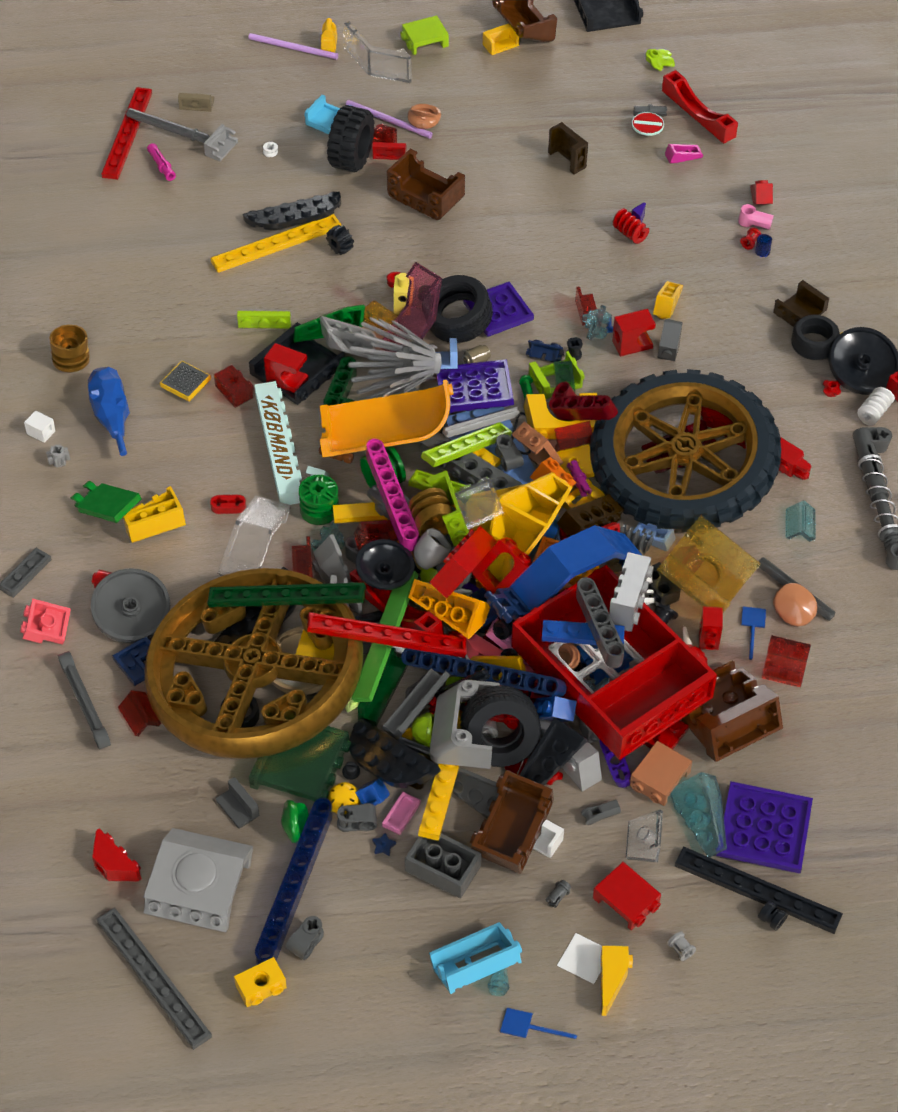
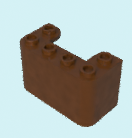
M410 148L387 170L388 195L392 199L432 219L440 220L464 197L465 175L457 172L454 176L450 175L446 179L424 168V161H419L416 157L417 151Z
M506 770L504 776L500 775L497 780L496 787H498L497 793L499 795L497 800H493L490 804L489 812L491 813L488 819L483 820L480 830L478 832L474 831L470 843L472 844V849L482 853L483 859L521 874L541 832L542 824L547 819L554 801L553 789Z

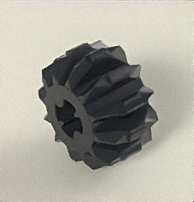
M344 225L334 226L326 233L328 245L331 247V250H334L335 254H346L354 247L352 235L349 233V229L346 230Z

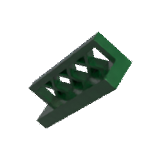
M392 647L372 702H360L357 707L358 720L363 718L376 727L408 668V665L404 664L402 659L396 656V648Z

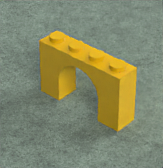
M579 393V396L597 395V393ZM526 394L523 407L527 424L546 439L591 438L596 420H559L550 414L544 394Z

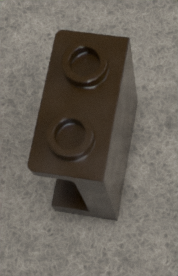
M563 122L550 128L548 153L552 155L559 152L570 161V172L574 175L587 167L588 142Z

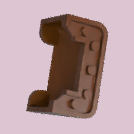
M492 0L493 7L498 10L519 37L543 42L555 40L557 17L554 14L543 17L533 5L534 0Z

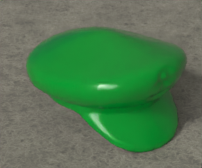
M287 800L283 807L281 825L292 843H297L300 836L307 830L309 813L304 803Z

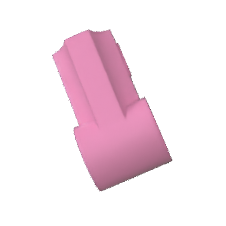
M746 204L741 207L738 223L743 227L755 225L770 230L774 215L756 211L754 206Z

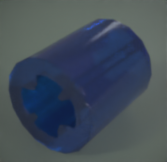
M761 234L757 237L755 253L758 256L767 257L770 255L772 237L767 234Z

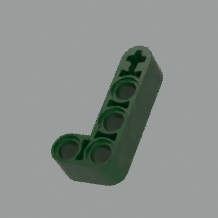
M347 356L341 359L325 395L323 405L327 404L330 406L354 402V400L347 398L354 383L351 382V378L357 376V367L351 368L348 366L350 362H356L353 357Z

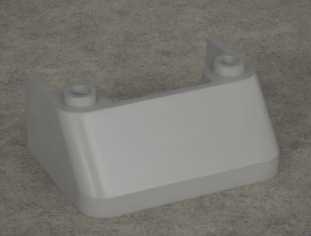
M464 680L438 696L430 745V758L433 762L491 769L492 746L472 744L471 733L464 729H457L460 702L467 703L477 692L488 687L500 686V683Z

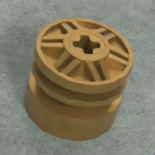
M68 324L59 326L51 332L49 340L52 362L58 370L76 372L89 364L88 337L82 327Z
M430 488L413 496L409 501L408 507L419 535L422 536L427 529L431 528L440 530L444 536L447 535L448 530L442 516L454 511L446 492L439 488Z

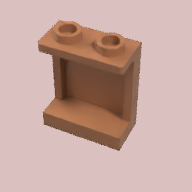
M525 421L512 433L515 439L531 451L528 457L536 465L539 466L541 462L549 457L556 460L560 466L563 464V461L548 439Z
M657 741L631 774L630 786L634 791L649 797L654 803L665 806L668 796L683 776L687 777L691 772L692 761Z

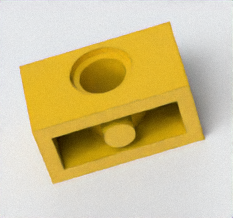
M274 957L234 976L235 986L246 1007L258 1005L265 998L271 995H278L287 988L286 978ZM259 982H265V983H266V984L263 985V986H258V985H257Z

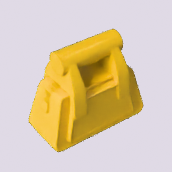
M327 18L322 26L321 50L335 53L337 29L332 19Z

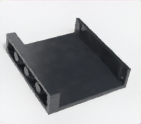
M574 0L587 32L641 24L643 9L639 6V0Z

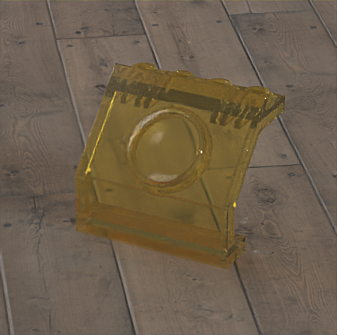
M700 515L657 570L702 607L723 608L724 613L730 606L732 599L761 563Z

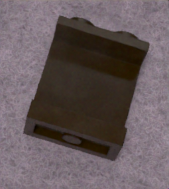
M802 280L798 283L797 293L784 303L779 299L775 300L773 313L794 327L796 322L805 316L821 315L827 311L829 297Z

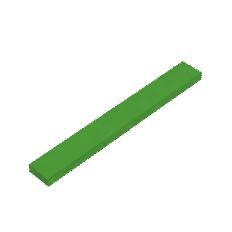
M416 571L413 572L411 579L405 585L391 591L379 624L400 627L410 600L408 596L413 581L418 578ZM378 643L371 644L357 687L352 695L354 702H372L392 646Z

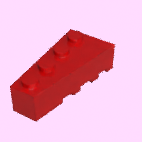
M481 526L476 531L471 529L443 560L445 565L429 583L443 596L448 598L498 541Z

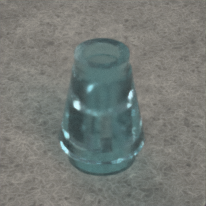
M507 968L491 974L488 982V989L492 995L504 996L510 988Z

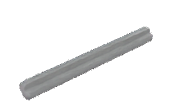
M517 407L508 408L444 427L442 433L446 438L516 418L519 416L520 411Z

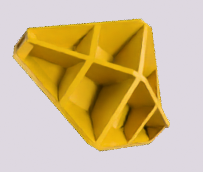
M551 472L527 484L472 495L466 504L469 532L471 529L476 531L481 526L497 541L505 537L513 539L517 543V547L529 555L552 524L573 487ZM504 552L487 569L501 582L513 569L514 558L509 553ZM475 577L476 587L479 589L483 587L488 591Z

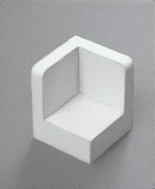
M34 411L24 422L26 433L44 443L56 431L53 419L38 411Z
M545 820L542 824L541 835L533 849L551 858L563 841L564 829Z

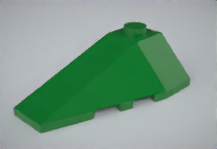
M365 305L341 307L322 316L362 327L361 322L364 319ZM320 317L296 326L294 329V342L324 338Z

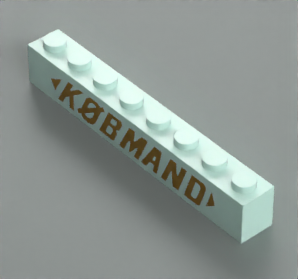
M276 381L255 384L256 401L280 506L300 503L299 481L302 480L300 469H296L298 467L297 455L293 456L295 447L294 442H290V439H292L291 429L286 427L289 425L287 415L283 414L286 410L284 401H280L282 399L281 388H277Z

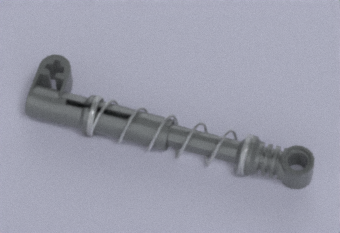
M884 427L858 428L852 435L859 457L858 467L864 474L862 480L866 481L868 488L866 494L870 495L872 501L870 507L877 509L878 512L874 521L881 523L882 526L878 532V537L885 546L887 554L886 564L889 568L898 570V525L894 523L893 516L897 520L898 517L894 515L896 506L890 501L892 493L887 488L888 479L883 474L884 466L878 454L887 451L893 437L892 432ZM888 502H890L894 506L893 514L891 513V509Z

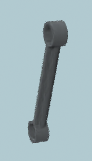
M70 651L57 655L64 674H66L90 726L98 749L101 750L111 746L108 733L98 717L76 669Z

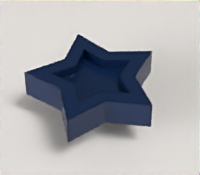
M386 833L381 838L372 839L376 846L375 854L384 853L390 856V849L396 845V841L390 840Z

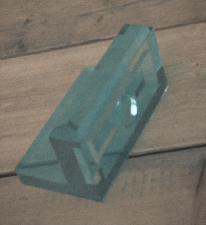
M804 500L786 509V538L788 540L798 535L803 536L809 542L816 539L815 509Z

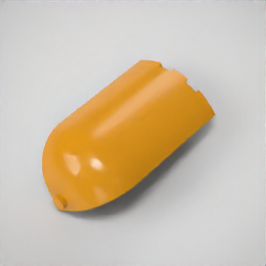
M443 380L442 385L424 390L330 406L327 404L320 405L322 428L326 430L320 438L322 457L366 451V444L371 439H379L383 442L384 447L420 442L433 437L442 429L448 419L451 403L450 395H454L452 384H449L447 380Z

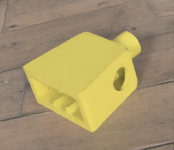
M400 273L395 276L394 315L411 316L413 277L406 273ZM401 296H405L406 301L401 302Z

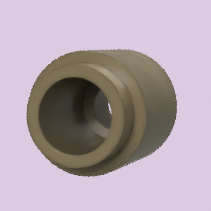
M479 345L465 351L463 360L465 364L486 362L491 357V354L486 345Z

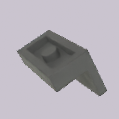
M235 777L228 780L229 790L218 796L216 802L238 828H242L260 816L259 807Z

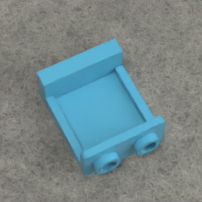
M322 94L306 109L304 114L305 123L312 128L329 134L333 119L340 108L326 103V97Z

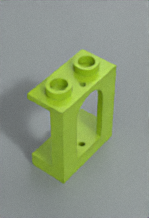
M566 351L565 360L539 368L536 361L529 363L528 375L532 377L533 384L539 394L545 395V399L551 398L556 388H550V384L545 377L560 372H567L572 375L573 380L569 384L573 390L582 388L585 378L584 373L578 368L576 359L570 355L569 351Z

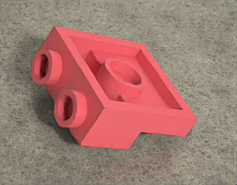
M32 599L30 606L26 605L23 616L27 617L26 622H22L20 632L23 633L22 639L41 644L43 640L63 645L71 609Z

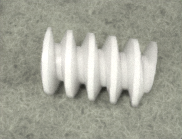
M884 387L875 388L858 409L859 419L868 426H874L894 402L895 397L893 393Z

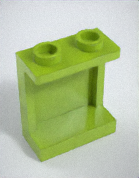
M437 15L402 24L401 38L403 41L405 40L408 50H411L413 55L417 54V47L439 42L442 48L449 47V34Z

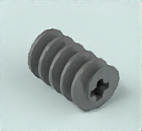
M623 524L620 528V533H624L634 546L645 555L652 545L654 536L646 539L647 533L640 536V530L638 529L634 534L632 526L627 531V525Z

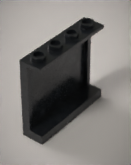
M298 322L249 361L250 374L261 382L266 383L264 357L275 343L306 354L307 360L299 371L306 373L309 376V380L297 389L295 393L281 388L282 395L296 405L306 400L325 381L331 379L341 359L345 357V352L342 351L337 355L315 340L294 342V329L296 326L301 325Z

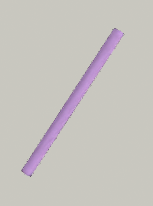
M252 33L248 37L250 40L338 59V53Z
M351 100L346 102V105L369 110L378 119L429 139L432 137V132L416 128L407 122Z

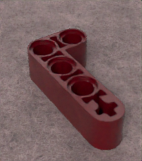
M568 382L559 383L549 401V408L559 420H610L618 413L617 407L608 395L577 396Z

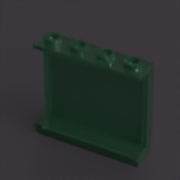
M327 726L322 732L297 747L271 756L259 757L249 775L250 788L258 790L260 785L315 801L316 808L320 809L322 802L325 803L327 801L330 785L333 786L335 783L337 769H341L345 752H349L351 745L349 732Z

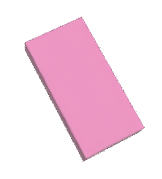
M402 791L383 820L382 827L401 835L420 806L421 800Z

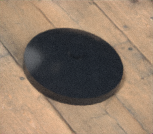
M854 327L842 332L835 339L829 351L828 361L833 376L843 387L857 394L870 395L875 388H886L889 376L898 371V351L895 345L883 333L872 328Z

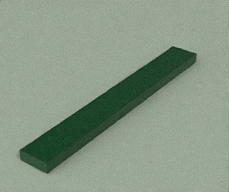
M363 582L210 587L207 604L209 607L364 603L366 585Z

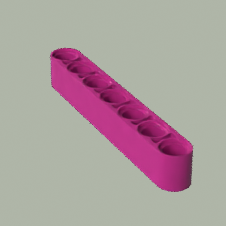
M371 439L366 444L368 464L399 543L410 552L414 551L419 536L418 529L383 442L379 439Z

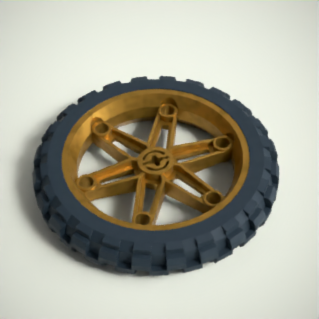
M687 369V373H677V370L663 371V375L657 377L655 374L641 378L640 383H631L622 389L619 396H614L611 399L618 409L617 415L610 420H596L594 431L591 434L590 459L592 469L604 495L610 494L624 508V514L632 515L634 520L640 523L656 525L657 529H682V532H696L698 528H705V530L721 527L722 523H731L743 517V513L753 510L761 502L763 496L768 494L774 484L775 477L778 475L781 461V438L779 429L774 422L775 419L769 409L762 405V400L753 392H747L742 384L734 380L726 381L723 375L709 372V375L700 374V370ZM685 405L678 428L649 414L664 407ZM701 407L710 408L725 415L733 424L699 431ZM689 414L695 415L693 434L684 433ZM654 426L673 438L671 441H666L650 427ZM633 427L641 431L656 444V446L640 453L625 457L626 440ZM725 435L727 436V438L702 446L701 442ZM745 441L746 457L738 473L714 454ZM664 453H668L669 457L643 463V461L662 455ZM700 457L705 458L721 472L717 473L698 462ZM678 465L686 466L681 485H676ZM671 468L669 492L666 494L648 487L636 475ZM693 470L723 486L709 493L685 496Z

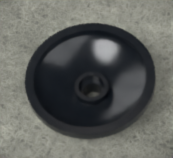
M381 539L369 542L361 548L356 557V571L359 577L367 585L376 589L393 590L400 588L411 579L414 572L415 563L412 554L407 548L396 541Z

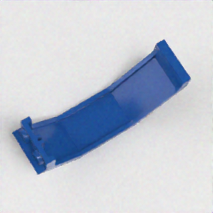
M594 525L549 546L509 588L514 590L531 611L533 608L544 604L549 598L554 597L573 577L613 558H618L619 563L623 567L628 552L638 555L642 554L624 533Z

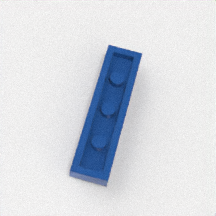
M543 620L542 641L597 645L588 623ZM614 625L624 645L625 626Z

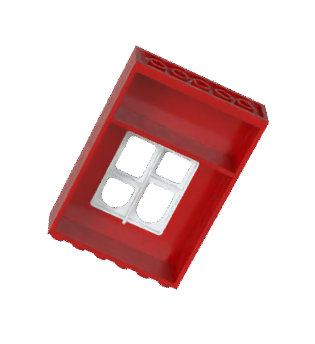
M605 565L600 569H595L587 578H591L595 582L609 612L610 602L614 597L619 577ZM576 583L570 588H565L554 598H549L541 606L533 608L525 616L517 618L512 625L511 647L522 656L537 674L558 678L566 683L567 691L561 698L577 701L575 714L621 760L712 699L717 674L645 603L642 609L638 608L640 617L638 624L633 625L632 632L624 630V649L638 663L636 666L619 675L613 668L605 664L599 648L594 649L591 645L577 644L593 659V662L578 672L573 671L560 657L558 652L559 648L565 643L542 641L543 620L587 623L576 599ZM597 669H603L613 681L594 692L583 681V678ZM556 683L552 686L553 691L556 689Z

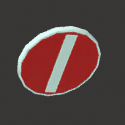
M643 112L633 118L632 128L641 135L653 136L663 130L664 121L655 113Z

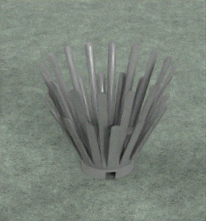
M370 317L372 322L403 338L361 322L363 327L375 331L377 334L399 344L355 332V337L371 341L370 345L391 351L351 346L349 350L352 352L373 354L367 357L368 360L387 362H350L348 364L349 367L392 368L369 370V375L353 377L351 382L401 375L357 390V394H362L390 385V388L370 395L364 400L378 396L383 398L391 394L406 393L424 381L436 378L432 376L434 373L440 372L442 364L441 354L436 353L434 349L437 346L426 343L402 324L400 325L393 320V324L401 330L380 318L378 321Z

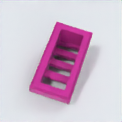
M668 144L665 152L669 163H679L703 157L698 145Z

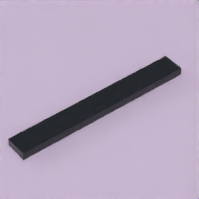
M684 846L675 862V867L764 905L771 900L779 910H784L788 915L832 934H835L843 915L841 912Z

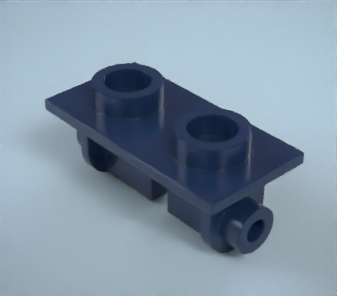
M540 340L528 341L529 348H527L526 355H529L530 358L541 360L543 354H546L545 361L556 363L562 360L564 350L560 345L555 343L549 345Z

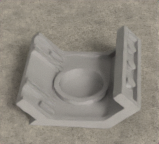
M172 828L162 840L143 897L145 898L144 913L227 932L233 898L243 868L249 869L251 866L253 846Z

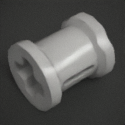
M682 931L673 935L668 941V945L677 951L681 961L687 960L696 951L695 946L690 945L685 939V934Z

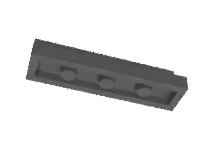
M431 668L387 720L382 729L396 740H399L446 683L450 674L445 671L440 676Z

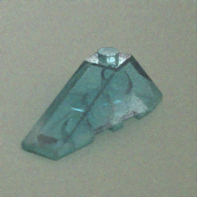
M700 772L678 784L670 795L677 813L682 815L686 821V826L691 828L696 836L695 839L706 855L712 857L727 849L722 796L716 776Z

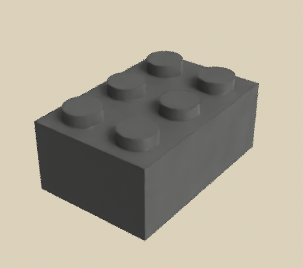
M440 834L439 841L419 836L405 857V871L461 899L481 867L482 853L444 834Z

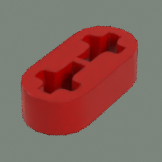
M216 495L210 500L211 510L216 514H239L244 512L247 507L246 499L242 495Z

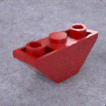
M100 828L97 829L92 855L95 868L108 881H140L141 867L134 859L131 861L127 857L128 854L122 846L118 847L109 833H104Z

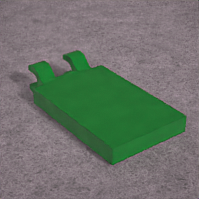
M87 481L83 485L84 488L89 490L85 497L79 493H75L70 497L77 502L74 506L78 508L80 513L115 523L120 521L142 499L139 493L103 483L96 486L91 481Z

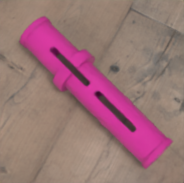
M149 144L147 151L158 165V170L164 174L166 180H174L176 174L172 170L170 162L166 161L156 144Z

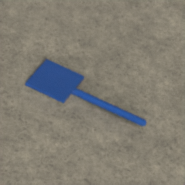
M743 606L741 625L751 626L749 659L752 660L755 627L765 628L766 609Z
M511 1008L506 1009L500 1033L522 1038L527 1037L529 1029L573 1039L577 1038L576 1034L531 1025L533 1013Z

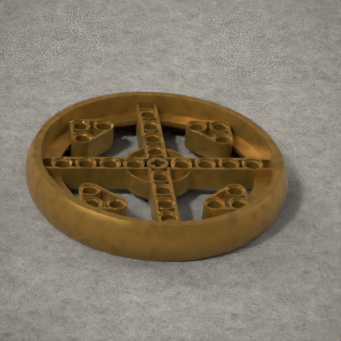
M259 568L230 573L201 585L181 599L168 612L156 629L149 644L144 673L147 696L153 711L166 729L176 738L194 749L214 756L238 759L259 758L285 752L305 743L329 726L346 707L355 692L363 665L362 641L307 632V617L309 612L356 620L347 604L303 605L305 607L299 614L304 630L318 649L326 650L334 644V660L282 652V649L275 640L289 605L263 606L252 634L242 636L232 644L187 638L189 633L201 621L207 633L215 634L246 617L245 606L209 607L207 601L210 587L323 584L322 582L290 570ZM175 662L225 670L232 683L215 724L201 718L207 712L204 697L188 672L182 671L174 676ZM276 678L323 685L309 703H307L302 690L296 689L263 706L261 713L265 725L241 728L255 690L267 686Z

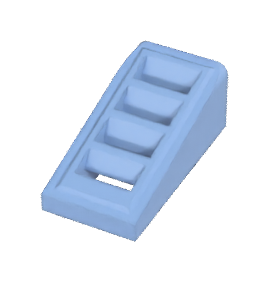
M639 522L633 531L635 534L639 529L640 536L647 533L646 539L654 536L652 546L664 551H668L676 539L674 529H657L656 525L650 523L645 525Z

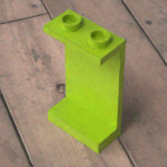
M446 470L430 476L429 479L432 487L444 490L450 505H455L456 511L446 514L442 518L452 543L456 546L469 533V529Z

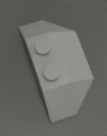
M324 316L320 317L322 335L326 340L327 346L331 349H337L365 358L372 354L352 352L349 348L354 346L376 349L375 346L370 345L371 341L354 336V333L358 332L377 338L372 330Z

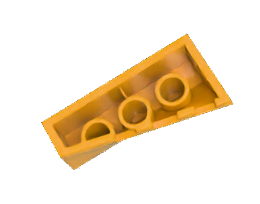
M414 579L408 596L412 601L434 614L468 639L485 624L490 605L487 602L457 592H453L446 598L431 584Z

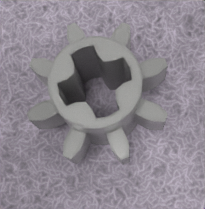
M61 444L51 446L50 451L46 452L49 465L53 464L56 467H62L66 465V460H70L68 448H64Z

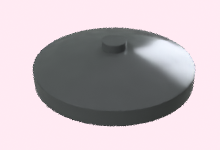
M122 569L109 574L97 585L91 599L92 617L98 629L107 637L123 643H135L144 637H148V639L153 637L159 624L170 611V597L165 585L158 577L141 569Z

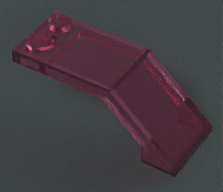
M415 262L406 275L409 279L406 305L395 322L400 325L402 324L423 340L436 321L442 278ZM392 324V326H394L395 328L401 330L399 327H397L396 325ZM388 330L389 333H391V334H393V335H396V336H398V337H400V338H403V337H401V336H399V335H397V334H395V333H393V332H391V331ZM383 337V339H382V340H386V341H389V342H393V343L399 344V343L394 342L393 340H391V339H389V338H386V337Z

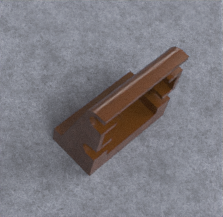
M733 660L713 670L717 674L713 698L681 719L685 724L689 725L691 732L706 748L707 755L715 762L783 729L779 696L764 684L758 687L756 678L742 667L736 670Z

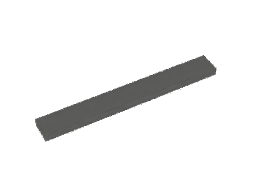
M114 907L97 918V923L193 1050L212 1038L211 1032L117 909Z

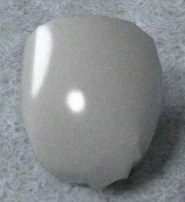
M434 528L427 529L414 547V558L421 568L428 570L442 563L452 547L440 530ZM431 536H433V537H435L436 539H438V541L440 542V544L437 543Z

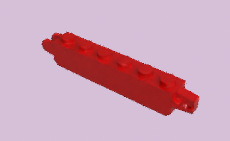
M701 407L702 419L706 421L708 427L717 428L733 424L725 415L710 408ZM780 437L781 461L779 471L789 477L795 475L802 480L809 479V471L812 465L803 459V450ZM745 441L737 443V445L746 449Z

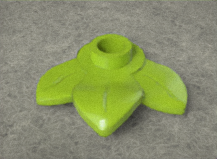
M649 49L645 54L646 60L658 71H662L663 66H675L674 59L671 57L672 53L668 50Z

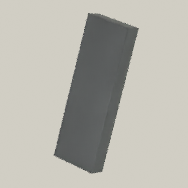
M36 547L0 582V590L14 598L52 560L51 556Z

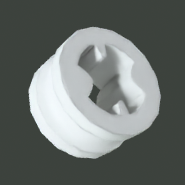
M266 142L263 145V154L266 157L277 155L278 145L276 143Z

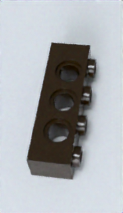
M608 494L566 510L557 522V525L570 537L594 525L601 527L620 521L624 508Z

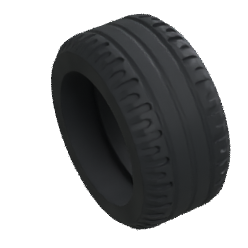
M808 315L799 319L794 325L791 343L794 350L800 356L810 360H823L828 358L830 348L835 339L840 335L836 323L831 319L821 315ZM816 333L824 336L827 340L816 342L807 339L804 335Z

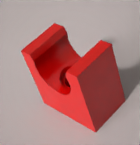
M648 309L614 317L612 342L620 357L653 349V342L647 331L655 329L656 323Z
M275 343L264 357L266 383L276 381L277 387L295 393L297 389L309 380V376L306 373L299 371L306 362L307 355Z

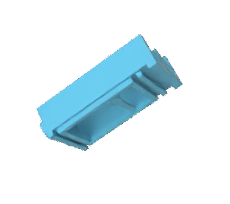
M500 922L429 952L433 970L450 994L454 993L457 988H462L464 985L466 986L514 965L516 962L522 963L520 957L522 948L519 942L513 940L510 930L508 928L505 929ZM496 945L501 948L500 951L473 963L471 961V956ZM465 959V963L468 965L458 968L455 963Z

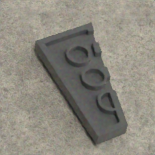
M459 767L452 793L487 819L491 813L489 812L490 804L493 800L496 801L499 795L497 793L498 787H496L497 782Z

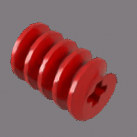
M627 209L619 210L614 217V228L618 229L634 243H641L648 236L649 228H646V224L641 223V220L637 219L636 216H632L631 212H627Z

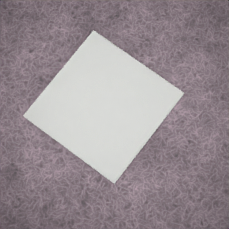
M575 933L557 966L594 984L601 973L602 946Z

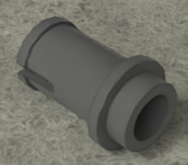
M565 880L556 882V887L545 899L554 908L558 906L565 895L570 894L571 886Z

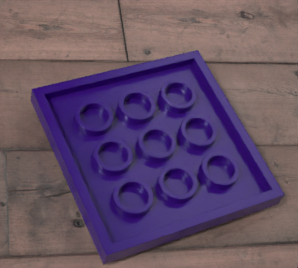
M507 359L459 364L458 369H440V372L437 373L438 386L443 384V380H447L453 387L454 395H450V413L514 405Z
M730 781L716 856L801 873L813 798Z

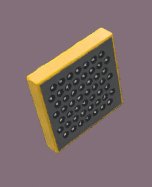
M181 361L160 382V387L190 402L211 380V375Z

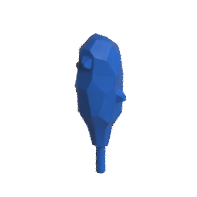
M110 367L96 368L88 379L89 400L95 417L107 429L111 437L116 439L120 455L125 456L127 450L123 437L125 421L130 412L124 387L117 370Z

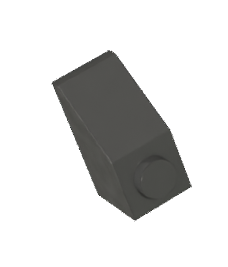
M665 319L658 358L670 361L676 360L683 322Z

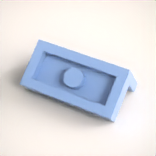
M449 338L450 351L436 353L441 354V369H458L457 338Z

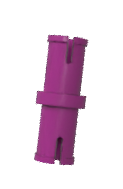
M576 460L570 461L572 466L568 463L567 468L573 479L577 482L575 485L581 497L588 496L586 491L590 495L592 490L586 481L585 473L581 471Z

